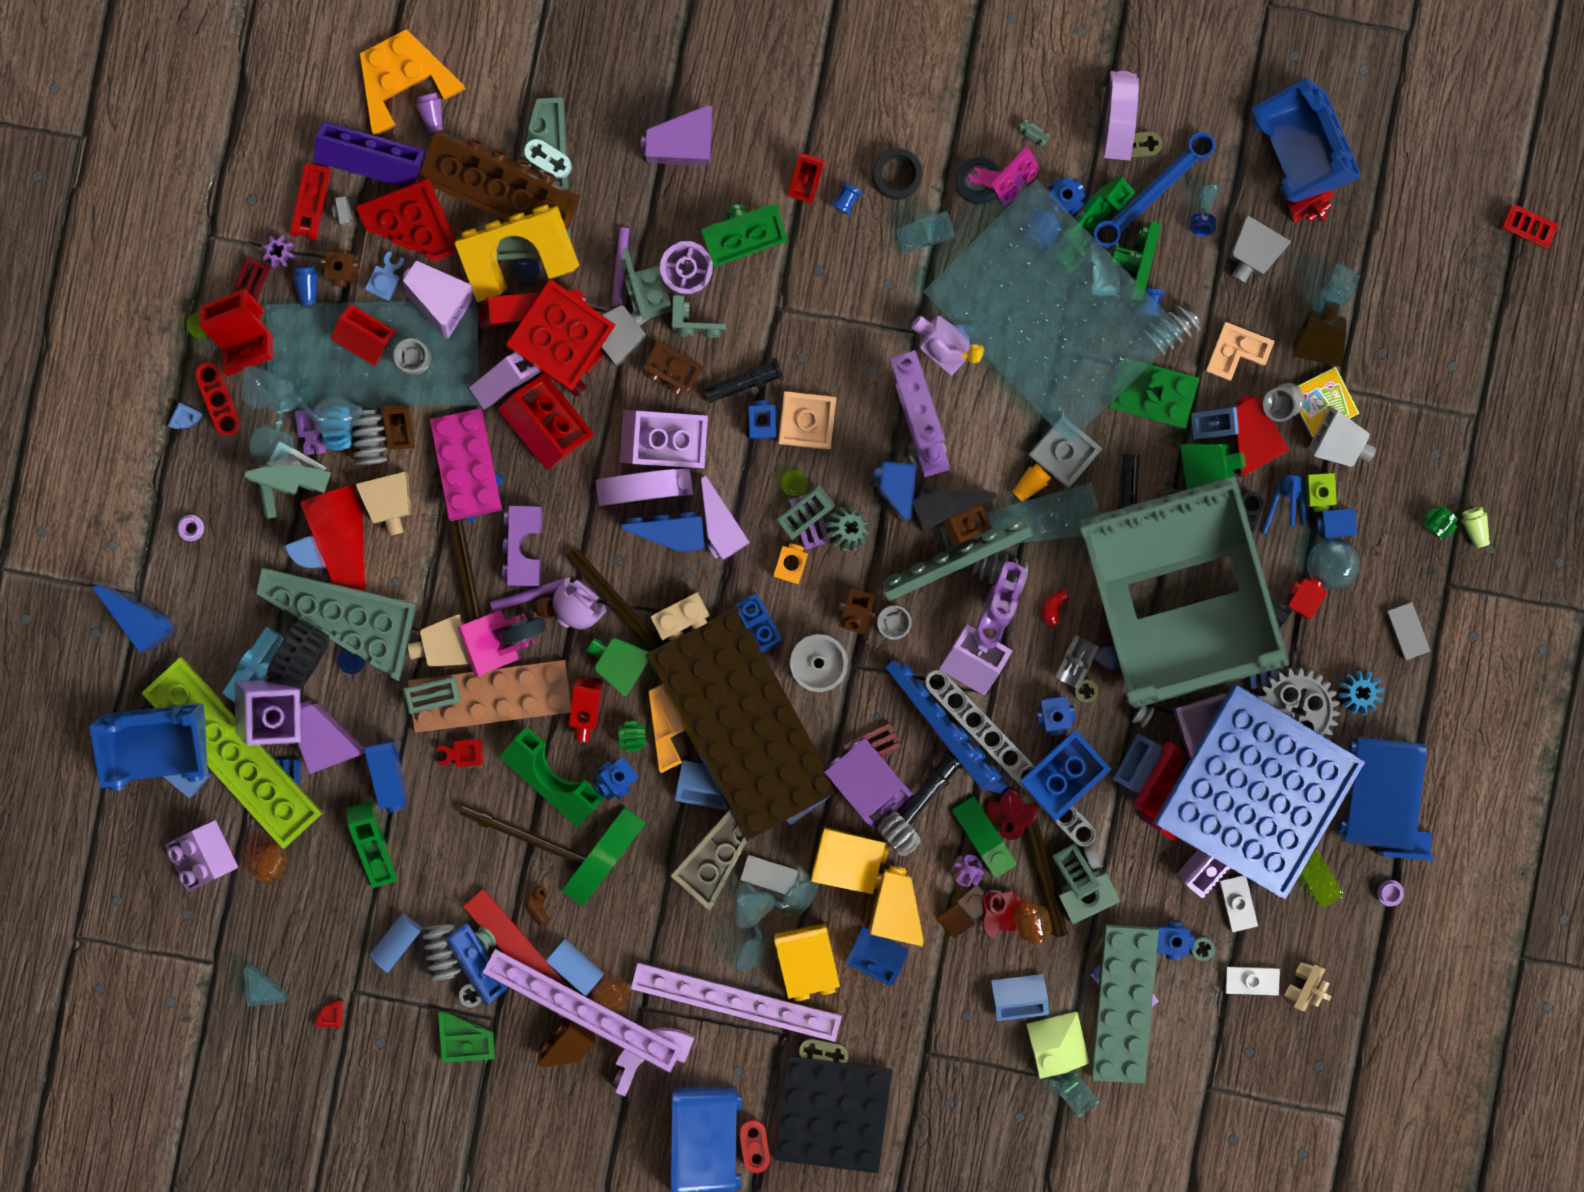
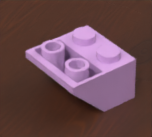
M965 624L939 670L985 696L1013 650L999 642L992 649L982 647L974 639L976 629Z
M216 820L165 844L168 857L173 862L179 874V880L187 892L238 868Z

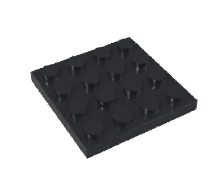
M788 1055L774 1160L879 1174L892 1068Z

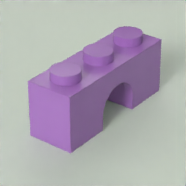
M509 506V511L504 512V527H508V538L503 540V553L508 554V564H503L502 578L507 580V585L541 586V560L526 558L521 552V542L529 534H542L543 507Z

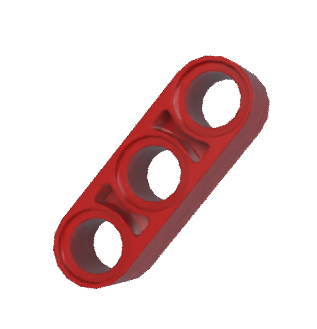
M212 363L201 364L196 370V379L217 432L228 437L238 435L242 430V421L223 371ZM209 368H213L216 373L215 379L211 382H206L203 376L204 372ZM217 393H223L225 396V403L220 407H216L213 404V397ZM231 417L235 425L231 431L226 432L222 424L226 418Z

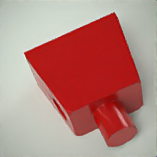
M578 677L576 680L569 726L575 727L574 740L589 742L590 731L596 729L604 684L602 680ZM581 711L587 712L589 716L583 715Z

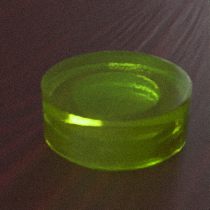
M195 312L187 320L189 333L199 339L209 337L199 327L200 312Z
M798 470L786 472L781 480L782 490L787 495L793 497L803 494L807 488L805 475Z

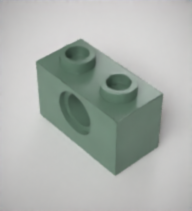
M1099 870L1093 871L1101 888L1094 891V898L1090 902L1078 900L1068 883L1061 887V892L1057 893L1072 924L1120 902L1105 871L1101 873ZM1090 880L1077 888L1081 891L1090 886L1092 882Z

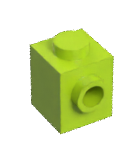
M1335 473L1304 476L1306 507H1314V512L1330 511L1329 506L1337 505Z

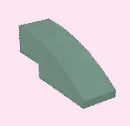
M279 465L246 471L243 479L293 496L296 494L298 486L323 494L331 472L303 466Z

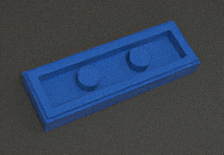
M469 924L461 925L445 938L446 943L484 1004L491 1003L507 989L505 985L483 974L490 959Z

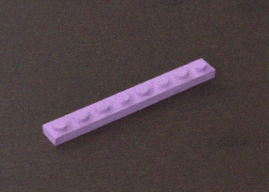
M496 949L483 971L484 975L669 1073L682 1051V1048Z
M639 962L637 963L631 987L633 990L834 1042L836 1041L842 1018L840 1014Z

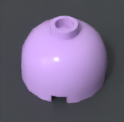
M681 241L672 245L664 252L660 261V273L664 283L672 291L679 294H693L701 291L709 283L712 276L713 263L709 253L701 245L692 241Z
M567 577L554 593L553 607L557 614L556 619L566 628L569 626L575 629L589 628L606 613V607L604 604L601 607L596 602L599 599L598 595L588 586L578 580L571 583L569 582L571 578Z

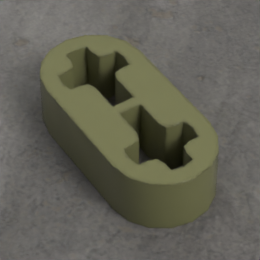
M1155 132L1135 133L1133 142L1135 148L1132 149L1131 159L1152 157L1158 154L1163 143L1161 137ZM1148 137L1151 138L1152 142H1157V146H1154L1153 151H1149L1148 147H1139V144L1145 143Z
M807 1038L799 1046V1053L803 1058H808L807 1052L803 1051L804 1047H809L810 1043L815 1045V1049L822 1050V1054L813 1053L812 1057L809 1058L833 1061V1057L825 1055L826 1051L835 1052L836 1048H839L841 1054L844 1055V1058H839L838 1062L847 1063L849 1058L847 1048L837 1042Z

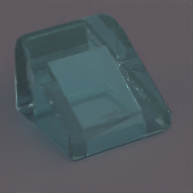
M1222 184L1208 185L1200 188L1199 198L1202 215H1207L1210 212Z

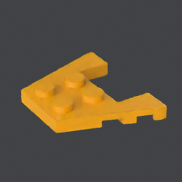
M407 29L360 53L371 129L374 136L396 126L384 101L432 76L444 100L466 90L465 86Z
M660 685L649 691L658 766L660 773L682 763L671 737L685 731V728Z

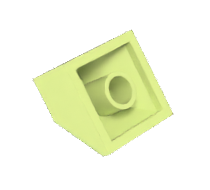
M1077 1011L1026 1023L1040 1079L1067 1073L1089 1063Z

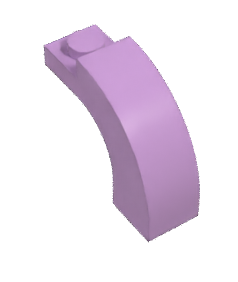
M1128 71L1110 72L1109 112L1104 140V158L1131 160L1139 94V78H1137V74Z
M690 468L644 472L596 480L599 506L693 494Z
M675 1028L649 1030L682 1048L677 1060L685 1063L695 1035ZM625 1049L622 1050L616 1061L617 1065L625 1069L624 1071L618 1070L613 1083L618 1086L616 1093L623 1096L627 1094L636 1069L644 1061V1059Z

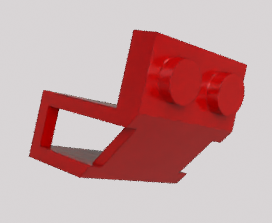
M246 289L200 306L199 327L223 350L222 371L227 376L273 359V337L271 332L263 325L260 317L261 314H264L263 308Z

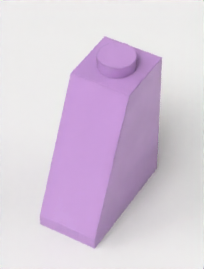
M415 261L412 268H408L403 275L402 282L404 283L406 295L444 338L449 339L474 299L472 285L419 261Z
M513 353L474 383L470 390L483 409H486L501 401L541 370L516 353Z

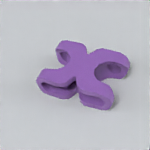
M1006 562L1003 565L995 585L991 587L982 608L983 612L974 635L975 641L982 647L995 648L1005 626L1010 623L1018 604L1017 599L1026 576V570L1017 563ZM1007 572H1013L1017 577V581H1008L1006 579ZM983 629H992L994 631L993 638L984 636Z

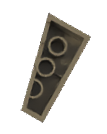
M729 809L671 873V877L709 911H711L746 844V840Z

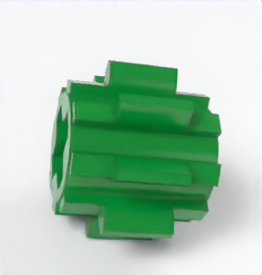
M1438 505L1436 509L1431 508L1423 517L1426 519L1423 524L1425 529L1439 539H1443L1445 536L1450 537L1457 528L1455 523L1458 518L1442 505Z
M638 720L625 721V725L618 726L620 749H627V753L639 752L640 748L646 747L645 724H638Z

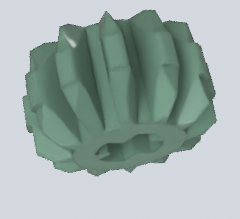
M841 507L837 509L836 513H831L828 516L831 522L825 523L824 527L830 530L825 537L833 538L831 546L836 547L839 545L840 551L844 552L848 548L851 551L857 550L858 545L865 544L866 541L863 536H868L870 532L864 529V526L868 525L869 521L861 520L863 512L860 511L855 514L854 507H849L847 510ZM844 525H848L849 530L847 531L850 533L847 534L845 532V529H847V527H844Z

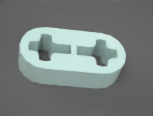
M533 139L527 143L525 155L531 163L544 171L554 174L556 178H565L570 174L572 163L566 155L539 139ZM541 145V151L547 155L546 159L540 156H536L535 159L532 158V147L538 148ZM554 159L560 162L563 159V164L566 167L565 170H558L557 173L554 172L556 167L550 163V160Z

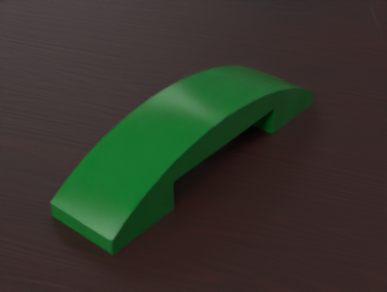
M1116 177L1097 191L1079 210L1068 226L1060 242L1056 260L1069 274L1073 275L1088 254L1084 248L1093 237L1096 226L1105 221L1113 210L1120 213L1135 194L1134 189L1123 177Z
M625 807L563 888L562 892L583 907L646 822Z

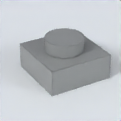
M346 196L335 198L336 205L332 206L334 220L339 221L342 227L352 226L353 220L349 199Z

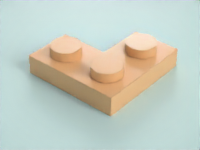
M1225 322L1205 372L1231 381L1240 357L1265 366L1275 341Z

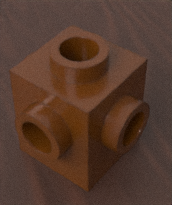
M334 248V253L326 252V258L321 260L320 272L324 274V279L331 282V286L346 287L347 283L354 284L355 277L359 276L360 262L357 261L353 254H350L348 249ZM336 262L343 263L342 270L335 271Z
M850 588L847 600H841L837 615L841 616L838 627L864 635L866 626H872L876 611L872 610L876 595Z

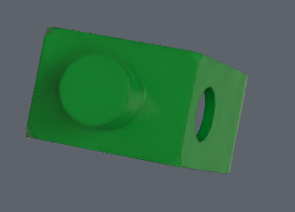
M1228 444L1180 445L1187 490L1234 477L1233 470L1246 467L1244 453L1231 454Z
M613 637L609 645L594 638L587 649V652L599 658L594 669L624 696L629 694L648 664L645 655L650 652L616 637Z

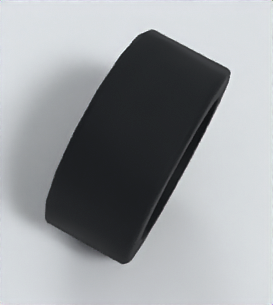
M902 148L889 149L882 153L876 160L872 172L873 183L878 192L886 198L893 200L906 199L913 195L920 186L923 175L922 165L917 156L909 150ZM892 159L905 160L912 168V181L903 189H892L882 179L883 167Z

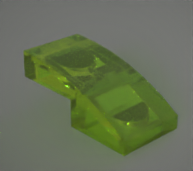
M1315 848L1303 868L1301 876L1310 888L1318 905L1323 909L1343 897L1344 894L1320 852Z

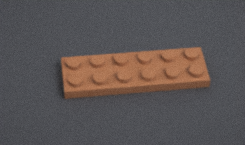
M565 660L499 668L476 677L474 672L408 680L409 687L456 676L462 700L459 703L413 713L415 733L571 712ZM451 683L410 692L412 698L449 689L452 686ZM451 693L414 702L413 707L452 699L454 694Z

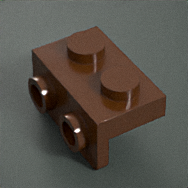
M658 341L642 368L647 371L646 377L659 383L660 379L669 383L668 389L682 396L683 392L688 395L690 394L704 366Z

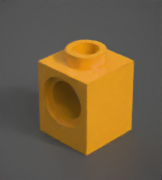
M789 543L788 548L783 546L773 577L799 584L808 556L807 553L803 552L804 547ZM789 555H794L799 560L798 568L792 571L787 570L784 566V559Z

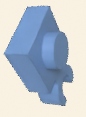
M390 251L384 257V269L376 266L365 290L389 302L401 280L395 273L402 269L405 264V259L401 257L398 264L392 265L390 258L393 253Z

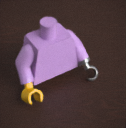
M920 315L913 322L911 328L921 335L920 349L950 375H953L966 360L971 363H978L981 360L984 347L977 344L970 345V333H974L980 328H984L983 332H987L989 326L986 323H977L970 327L968 324L952 325L940 316H936L929 322Z

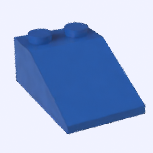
M96 585L93 587L94 591L140 653L152 651L175 634L171 629L174 627V624L165 613L161 615L160 612L108 585Z
M1075 730L1056 745L1019 783L1051 819L1056 822L1099 782L1111 768Z

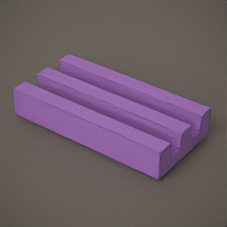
M807 494L790 499L791 507ZM816 496L812 497L818 504ZM823 517L818 520L823 539L819 540L814 524L809 527L814 542L809 543L805 531L801 533L806 550L831 542L830 538L825 537L828 532L826 527H824Z

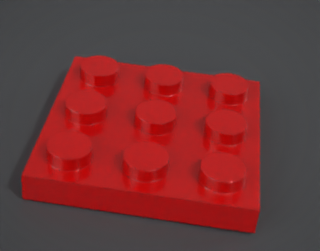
M550 279L505 346L572 391L616 324Z

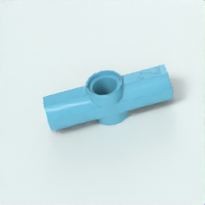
M266 627L253 648L249 649L242 657L237 666L238 670L222 693L235 702V682L262 680L267 674L270 661L284 637Z

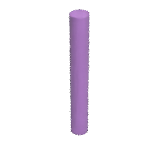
M619 227L612 307L622 305L625 275L620 260L625 259L622 249L628 248L629 228Z
M566 578L490 602L492 610L496 612L554 593Z

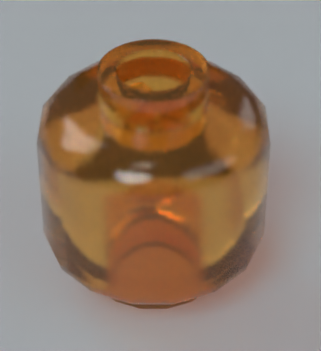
M269 843L267 847L257 848L250 865V871L254 874V879L271 885L274 881L282 879L288 864V857L282 853V847Z
M1039 903L1026 904L1016 914V925L1019 936L1023 940L1031 941L1032 944H1039L1044 942L1046 937L1051 934L1052 923L1049 912L1044 906H1040Z
M610 978L600 983L592 990L593 998L591 1000L616 1014L625 1010L629 1005V999H631V994L626 984L622 980L618 981L615 978Z

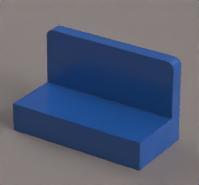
M1417 831L1415 845L1412 850L1397 851L1377 848L1376 854L1383 857L1434 861V855L1431 854L1432 833Z
M862 927L854 946L845 960V964L891 987L901 972L909 950L885 937L872 935L869 929Z

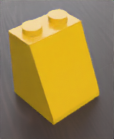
M823 826L811 881L873 894L874 888H880L883 874L878 873L880 863H886L889 848H885V841Z
M890 865L889 869L883 868L882 880L869 927L870 934L923 946L924 940L910 875L906 873L907 870L903 867Z
M826 923L774 934L788 999L794 998L795 1001L809 999V994L820 992L822 996L836 992L835 988L840 987Z

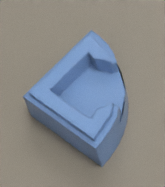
M178 403L168 427L175 429L190 428L197 424L204 414L182 403Z

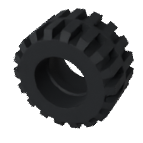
M302 619L296 622L287 632L274 653L268 666L267 677L281 685L301 689L322 659L329 644V635Z

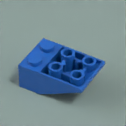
M696 512L680 514V519L670 520L669 515L654 516V522H644V518L627 519V524L622 525V529L678 552L705 549L702 517L696 516Z

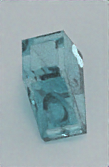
M948 211L923 218L896 230L903 255L951 241L955 238Z
M1337 263L1323 284L1310 310L1322 312L1325 302L1332 301L1340 305V314L1353 295L1361 275Z

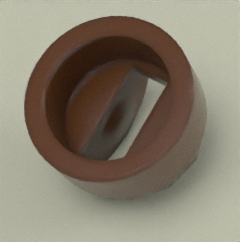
M539 598L535 602V605H537V609H535L536 614L542 618H553L555 615L553 598Z

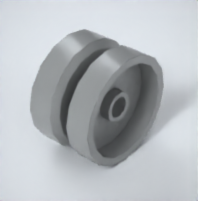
M814 634L806 636L796 644L791 653L790 668L792 675L800 686L809 691L824 692L832 690L842 682L847 673L848 659L846 651L837 640L828 635ZM816 658L823 659L824 665L821 668L814 666Z

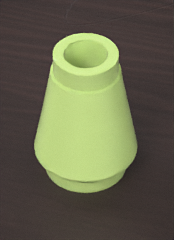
M1482 507L1464 511L1461 521L1474 547L1481 548L1489 545L1487 513H1484Z

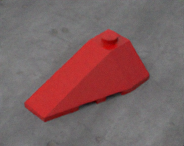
M350 485L300 502L333 584L366 591L363 508L355 486Z

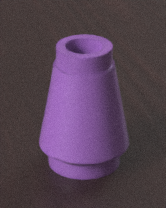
M437 93L417 97L418 104L415 106L428 133L443 130L441 98L438 99Z

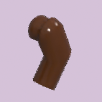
M536 886L530 891L526 904L528 911L539 926L550 919L543 909L547 890L542 886Z

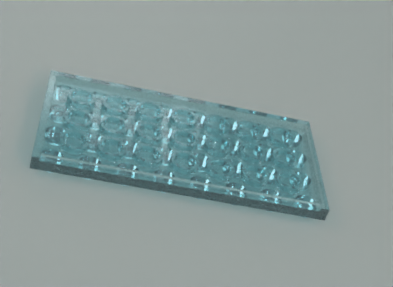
M476 300L471 302L449 339L444 338L412 301L315 303L313 305L266 304L267 329L273 337V359L267 361L268 410L325 409L332 406L348 407L349 409L407 405L411 407L480 406V403L470 390V387L480 379L478 302ZM351 304L396 331L392 342L376 366L330 340L339 317ZM409 338L417 339L428 347L432 360L427 371L419 375H409L399 369L394 360V350L401 341Z

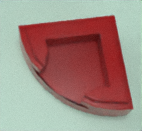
M343 1000L334 1001L325 1006L316 1019L315 1027H342Z

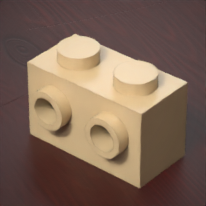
M697 592L650 617L662 640L668 638L669 641H672L684 635L683 629L689 626L697 629L706 624L705 618L709 617L710 614Z

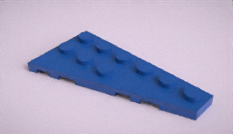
M892 661L886 666V669L981 789L1004 794L1011 788L999 771L985 758L984 752L968 739L970 737L968 732L961 725L957 726L944 709L930 696L929 690L913 677V670L905 662L902 664Z

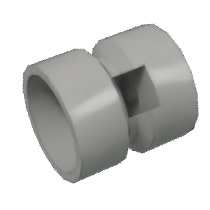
M405 339L394 350L396 365L409 375L423 374L431 365L432 356L430 350L417 339Z
M1283 383L1265 395L1263 400L1264 412L1274 421H1286L1300 413L1304 408L1305 395L1296 384Z
M888 606L879 612L876 626L884 637L900 639L905 637L910 631L911 617L900 606Z

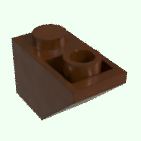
M567 1018L564 1021H559L553 1030V1035L548 1040H543L538 1047V1065L548 1067L580 1062L595 1044V1033Z

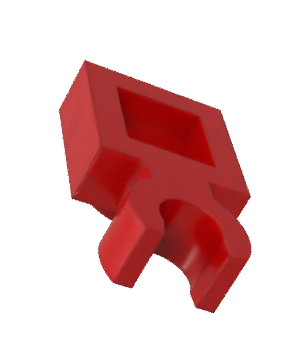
M482 739L454 741V749L446 745L436 748L437 751H445L447 753V758L444 761H437L438 765H449L454 760L456 768L484 765Z

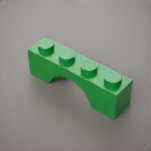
M526 727L499 757L578 828L605 797H601L587 780L570 782L557 776L546 761V743Z

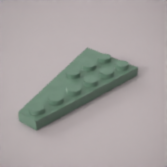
M563 97L536 99L521 160L530 163V169L538 173L542 169L531 163L525 155V147L529 141L533 139L542 140L567 156ZM541 145L538 148L532 147V158L535 159L536 156H540L546 159L547 155L541 151ZM554 159L550 160V163L556 167L554 172L557 173L558 170H565L566 167L563 164V159L560 162ZM568 176L565 178L555 177L554 180L560 182L559 186L569 190ZM570 226L567 233H568V236H569L570 241H571V226ZM520 236L503 238L497 248L498 261L541 258L534 244Z
M266 567L262 568L256 594L280 609L286 610L299 618V620L302 619L329 635V639L367 660L374 667L380 668L395 680L400 681L417 603Z

